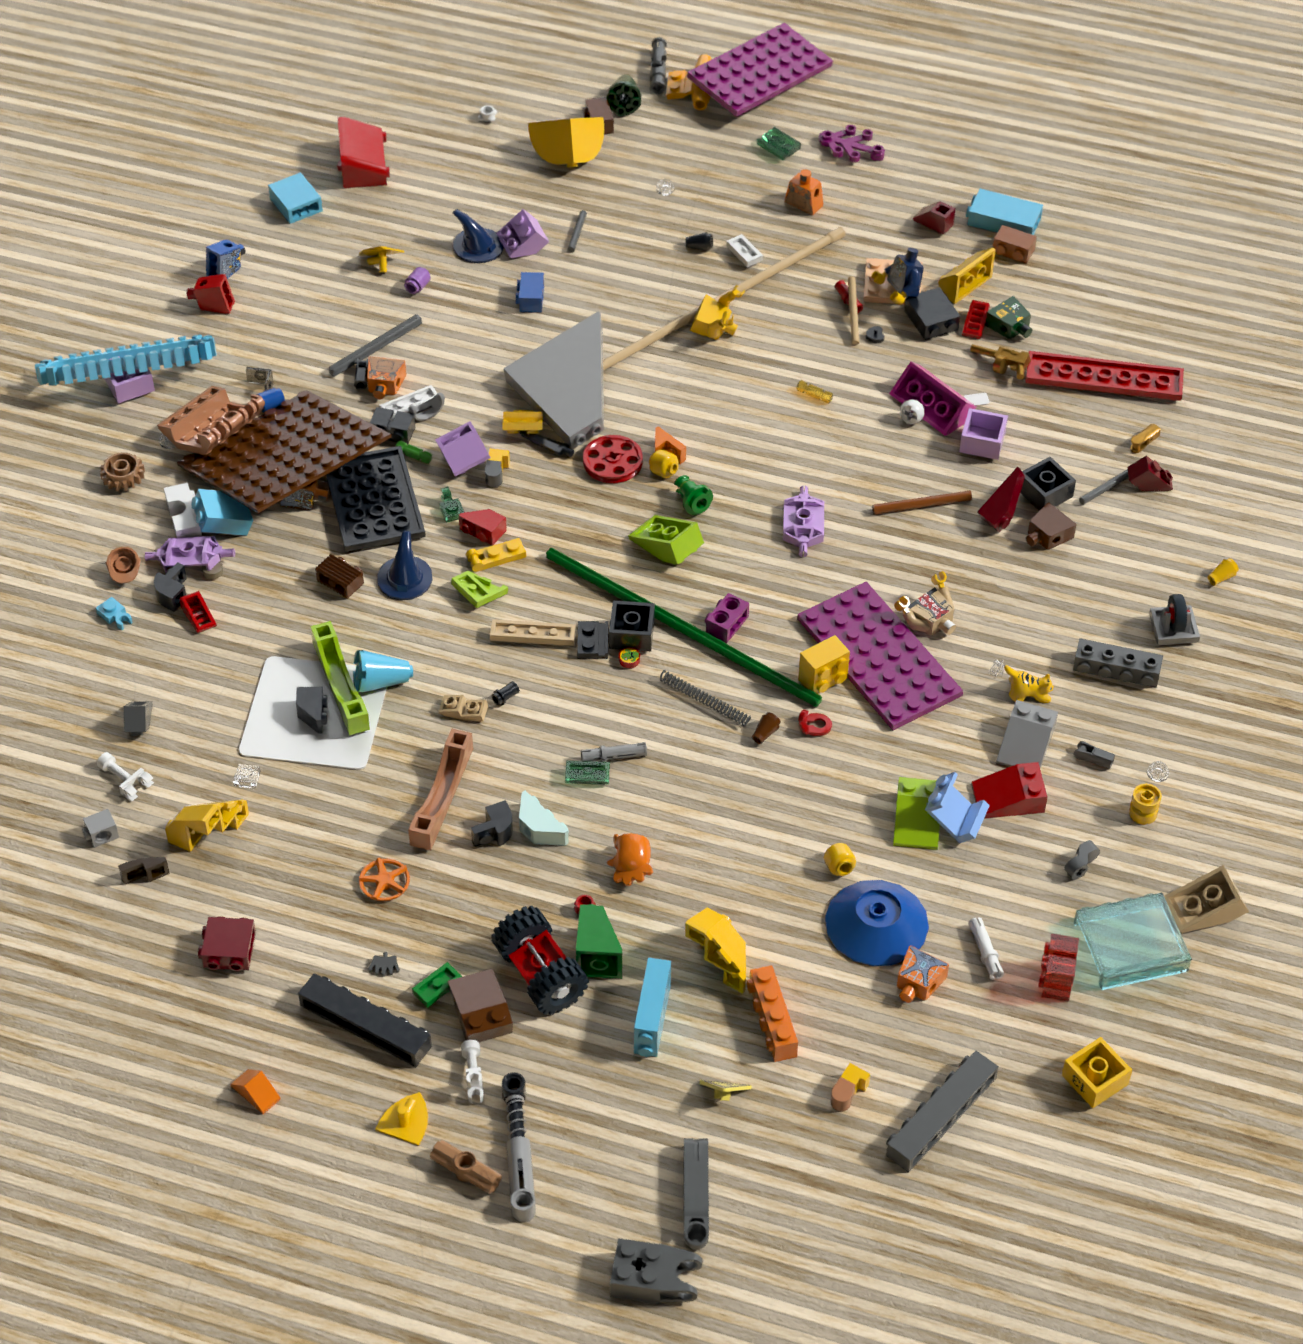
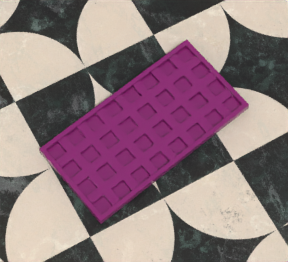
M784 22L688 71L687 78L737 117L832 66L833 60Z
M867 581L797 615V620L817 643L836 635L850 651L849 681L892 731L963 696L961 687Z

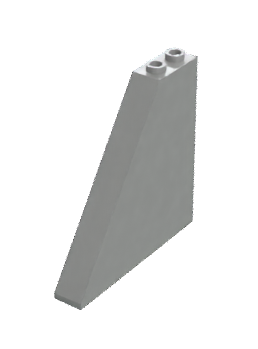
M598 311L503 368L506 382L535 412H543V420L571 449L582 445L585 441L604 430L603 326L601 314Z

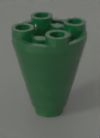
M630 75L620 76L607 92L606 99L609 107L617 116L622 117L632 114L641 106L640 90Z

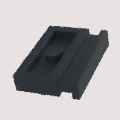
M578 621V659H599V657L608 659V621H605V623H599V621Z

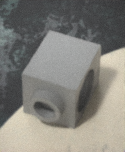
M109 809L83 818L85 825L82 828L83 835L86 841L91 840L94 848L119 838L116 824Z

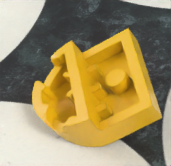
M514 410L513 412H503L502 430H507L508 434H517L519 430H527L528 434H536L538 430L543 429L542 411Z

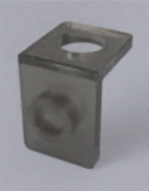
M246 367L248 383L264 384L265 391L273 387L272 369Z

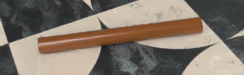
M969 490L873 504L872 511L875 515L972 500V493Z

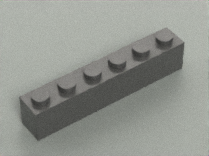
M977 1050L971 1056L967 1055L964 1057L959 1069L956 1072L951 1071L942 1087L937 1086L932 1092L931 1098L919 1105L916 1114L912 1118L908 1117L903 1122L901 1130L897 1134L893 1133L886 1142V1156L909 1173L996 1080L999 1066Z

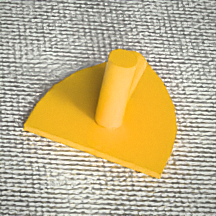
M379 246L364 249L359 252V256H377L368 258V265L379 264V272L387 273L386 255L404 253V251Z
M418 1092L406 1096L395 1102L383 1114L375 1130L419 1146L428 1126L427 1106L421 1093Z

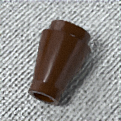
M771 712L762 715L754 734L751 736L756 743L762 744L780 728V719Z

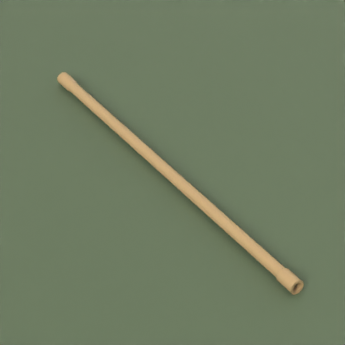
M842 227L834 229L827 233L826 236L738 284L737 290L739 292L747 291L823 247L845 237V230ZM733 288L727 290L726 292L718 295L713 299L718 301L722 295L726 294L729 291H732ZM699 307L604 359L603 371L694 320Z

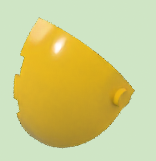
M604 117L570 118L528 123L529 137L533 148L545 161L552 164H567V167H578V163L591 161L599 153L604 139Z

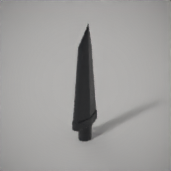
M519 430L522 437L558 456L564 454L572 457L574 454V450L570 449L566 443L537 434H528L525 430Z

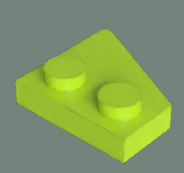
M470 571L457 575L451 580V585L476 608L508 594V587L506 585L498 587L491 584L492 580L480 577Z

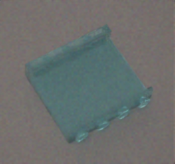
M1150 893L1143 897L1126 898L1119 902H1107L1100 906L1084 907L1076 910L1074 925H1080L1100 973L1098 983L1101 990L1189 971L1192 958L1163 893Z

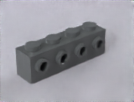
M1079 638L1073 671L1157 688L1163 655Z

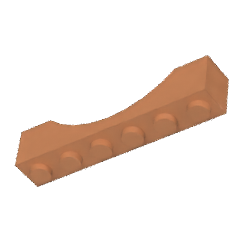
M451 728L444 745L441 762L431 791L423 806L415 813L409 827L410 846L432 850L472 754V733Z

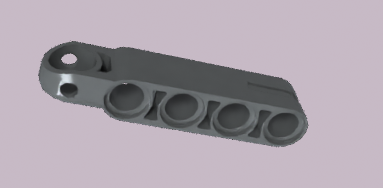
M684 1138V1240L688 1247L695 1250L705 1247L709 1240L708 1138Z

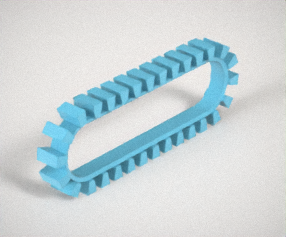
M194 335L192 339H186V336L178 337V341H174V338L166 339V343H162V340H156L154 345H150V342H143L141 347H138V344H131L129 349H126L124 345L118 346L116 351L113 350V347L105 348L103 353H101V349L93 350L91 355H89V351L80 352L81 356L78 357L76 353L68 354L69 358L65 359L62 356H56L54 361L42 360L40 363L35 364V370L40 385L49 383V386L59 384V381L71 384L73 379H77V382L86 381L85 377H90V380H96L98 375H102V378L111 377L110 373H114L115 376H122L123 371H127V375L134 374L135 369H139L140 373L147 372L148 367H152V371L159 370L161 365H164V369L172 368L173 363H176L177 367L185 366L186 361L196 364L200 363L199 358L201 360H210L212 356H216L215 341L211 335L203 337L202 335Z

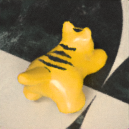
M1008 665L1004 666L1006 673L1010 675L1011 690L1009 697L1014 702L1016 700L1023 702L1027 696L1034 697L1037 701L1044 704L1051 702V697L1048 693L1053 691L1054 686L1050 680V674L1039 678L1025 671H1016Z

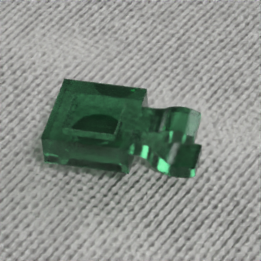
M449 487L441 488L443 502L439 503V507L445 522L459 520L460 513H465L459 498L452 499Z

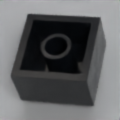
M1051 457L1022 471L1025 479L1020 493L1039 511L1047 503H1051L1056 507L1074 495L1076 480Z
M613 600L609 629V649L622 650L631 647L638 651L651 652L655 603Z

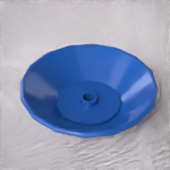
M884 880L859 881L843 888L830 901L825 915L827 935L836 949L851 960L870 966H889L904 961L909 946L920 949L924 945L929 930L927 912L917 896L899 884Z

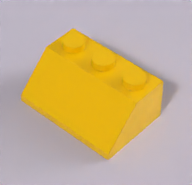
M989 248L975 253L939 279V287L950 302L956 304L992 278L996 249Z

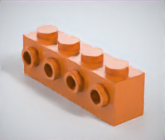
M773 965L751 969L750 978L746 980L747 989L753 995V1007L755 1012L759 1014L761 1031L765 1032L767 1050L771 1051L774 1062L796 1058L798 1039Z

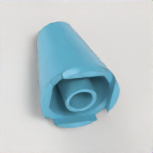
M356 650L353 664H356V671H353V682L357 692L362 693L406 683L409 681V678L413 677V666L409 664V661L365 650Z

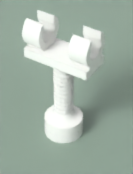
M108 752L103 753L97 760V766L105 772L110 770L124 781L119 785L120 794L129 801H133L138 797L136 795L137 790L134 788L138 783H141L146 788H149L154 783L151 781L153 777L142 768L133 775L128 774L115 763V757Z
M467 1040L461 1044V1053L467 1059L468 1069H466L468 1101L472 1104V1096L479 1095L481 1103L484 1100L481 1067H477L476 1060L480 1055V1044L476 1040Z

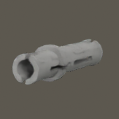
M645 742L612 747L602 745L595 749L581 750L582 764L599 761L606 763L607 760L647 756V747Z

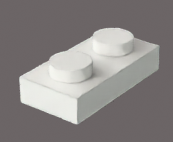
M742 234L727 240L726 247L747 268L763 261V255Z

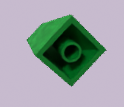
M595 904L580 905L576 962L587 977L622 979L623 949L604 907Z

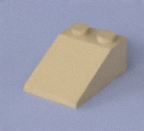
M1224 865L1163 896L1181 933L1228 923L1249 912Z

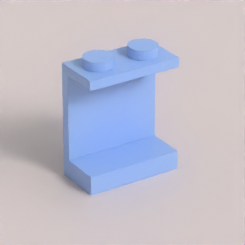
M956 772L942 775L937 779L935 789L929 796V802L925 810L959 843H963L976 838L990 805L984 800L971 804L953 787L958 776Z

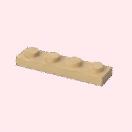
M492 619L490 641L574 646L576 624Z

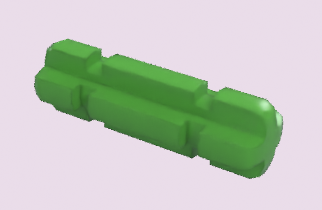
M398 441L395 446H401L403 454L405 453L406 456L416 460L421 459V462L429 464L433 458L431 452L426 450L423 452V449L410 444L407 446V443L403 441Z

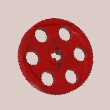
M621 435L598 437L586 446L583 453L585 471L592 478L604 483L628 481L640 472L643 464V454L640 446L632 439ZM608 443V444H611L612 446L606 448V447H603L602 445ZM627 446V447H630L631 449L625 451V450H622L621 448ZM590 454H597L598 457H596V458H591V457H589V455H590ZM635 460L637 463L629 464L628 461ZM598 467L604 468V470L600 472L595 471L594 469ZM620 470L624 473L621 475H617L614 472Z

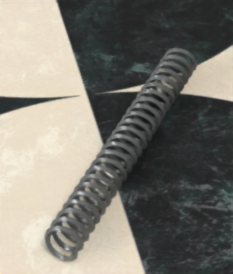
M666 670L662 671L660 681H664V684L667 683L668 686L671 685L672 688L678 689V691L685 693V695L692 697V699L699 700L703 705L706 704L707 707L710 706L713 710H717V712L735 720V722L742 723V726L747 725L750 721L751 715L747 717V713H740V710L733 709V706L729 708V704L726 705V702L722 704V700L719 701L718 698L715 700V696L712 697L711 694L708 696V692H701V689L694 688V685L690 686V683L687 684V681L683 683V679L680 680V677L676 679V675H669V672H666Z

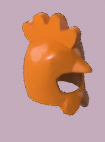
M629 833L620 836L614 834L613 843L617 853L613 859L607 861V865L614 867L616 870L613 880L616 883L623 881L625 886H631L634 880L638 883L643 882L645 875L653 874V869L649 865L651 858L649 840L639 834Z

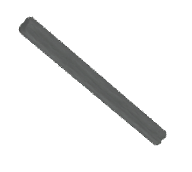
M415 314L329 366V373L332 376H337L355 365L357 358L362 361L421 325L422 318Z

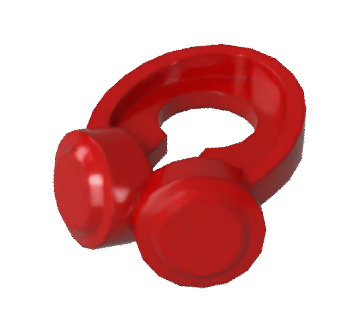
M802 710L799 714V728L803 734L823 736L831 731L832 721L826 715L821 713L809 714L807 710ZM816 720H822L826 725L822 728H817L814 725L807 724L808 722L813 723Z

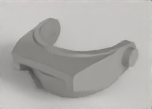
M439 392L432 399L417 406L411 404L408 410L419 421L435 417L444 405V394Z

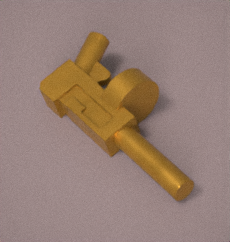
M974 344L970 347L971 352L995 358L993 363V371L995 373L1004 374L1009 365L1011 370L1017 371L1016 377L1019 380L1024 379V370L1031 362L1029 353L1024 351L1020 353L1003 347L993 350Z

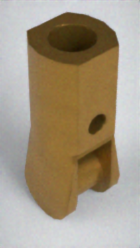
M1156 424L1147 426L1139 434L1131 438L1132 445L1130 450L1133 453L1141 452L1160 436L1161 429Z

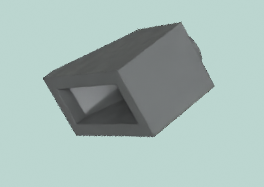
M131 701L124 706V732H130L131 736L144 735L143 732L150 729L152 701Z

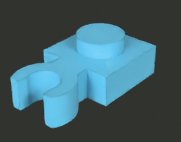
M110 597L96 607V613L109 624L115 621L120 630L124 629L123 621H127L130 624L133 623L131 615L126 613L125 607L113 597Z

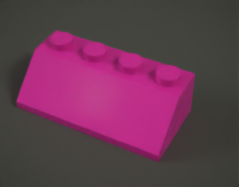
M911 361L889 393L902 404L912 399L919 401L924 407L923 420L945 436H948L965 424L969 408L975 409L977 407L924 367Z

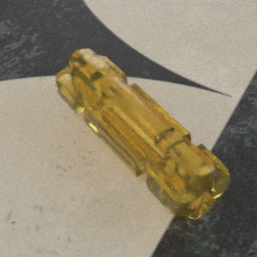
M800 380L797 384V391L806 392V395L818 400L822 399L821 401L827 404L833 399V393L827 390L824 392V389L813 384L808 385L806 381Z

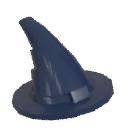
M458 209L453 211L454 216L460 221L464 230L453 241L454 252L459 258L471 263H486L495 260L502 254L504 246L495 231L483 228L474 219Z
M406 530L402 531L395 558L388 560L382 565L377 574L378 586L382 593L392 599L401 601L412 600L422 596L430 588L433 581L432 570L429 565L422 559L414 557L411 549V532Z

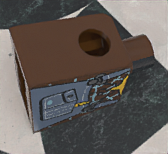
M317 479L282 499L280 506L311 510L315 500L326 503L329 491L318 489Z

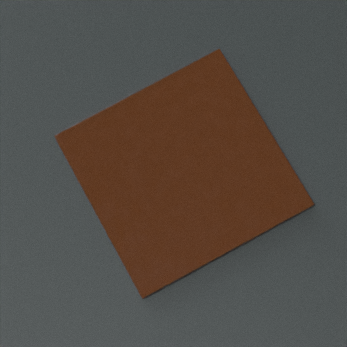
M306 390L299 392L297 396L290 400L283 401L281 406L269 409L265 414L253 418L252 422L245 424L237 433L232 434L225 439V442L213 448L210 453L206 455L198 453L185 455L183 459L177 462V465L246 507L260 513L391 438V434Z

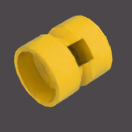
M1145 783L1136 786L1129 808L1130 818L1134 822L1147 825L1156 820L1162 798L1161 791L1156 786Z

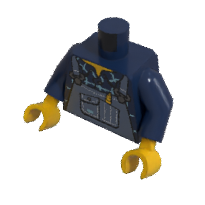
M908 248L906 255H896L893 264L885 268L882 274L879 271H874L871 274V278L878 285L884 284L888 276L887 281L897 290L891 294L890 300L897 305L904 303L905 296H919L924 267L917 260L919 251L915 248Z

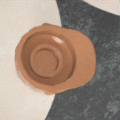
M118 547L110 552L105 564L113 581L129 583L138 575L141 559L132 548Z

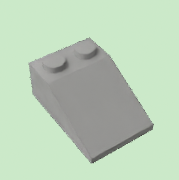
M1016 700L996 764L1010 767L1016 764L1039 762L1041 769L1055 730L1058 712Z

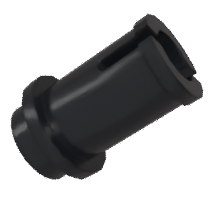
M511 681L500 690L496 689L493 692L494 694H492V700L496 705H504L506 700L520 692L518 685Z

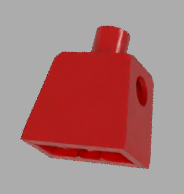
M225 274L200 277L197 279L194 288H188L186 292L187 298L196 299L199 308L203 311L230 314L235 303Z

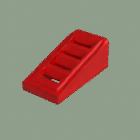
M976 300L971 301L962 331L963 336L981 339L986 323L987 311L990 308L989 303Z
M199 591L180 598V606L197 634L217 626ZM194 604H198V605L195 606V607H192V608L189 607V606H192V605H194ZM199 609L202 610V611L197 612V613H195V614L192 613V612L197 611V610H199ZM205 615V617L196 620L197 617ZM209 621V623L199 626V623Z

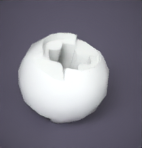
M908 400L902 404L900 416L907 424H916L924 417V407L917 400Z

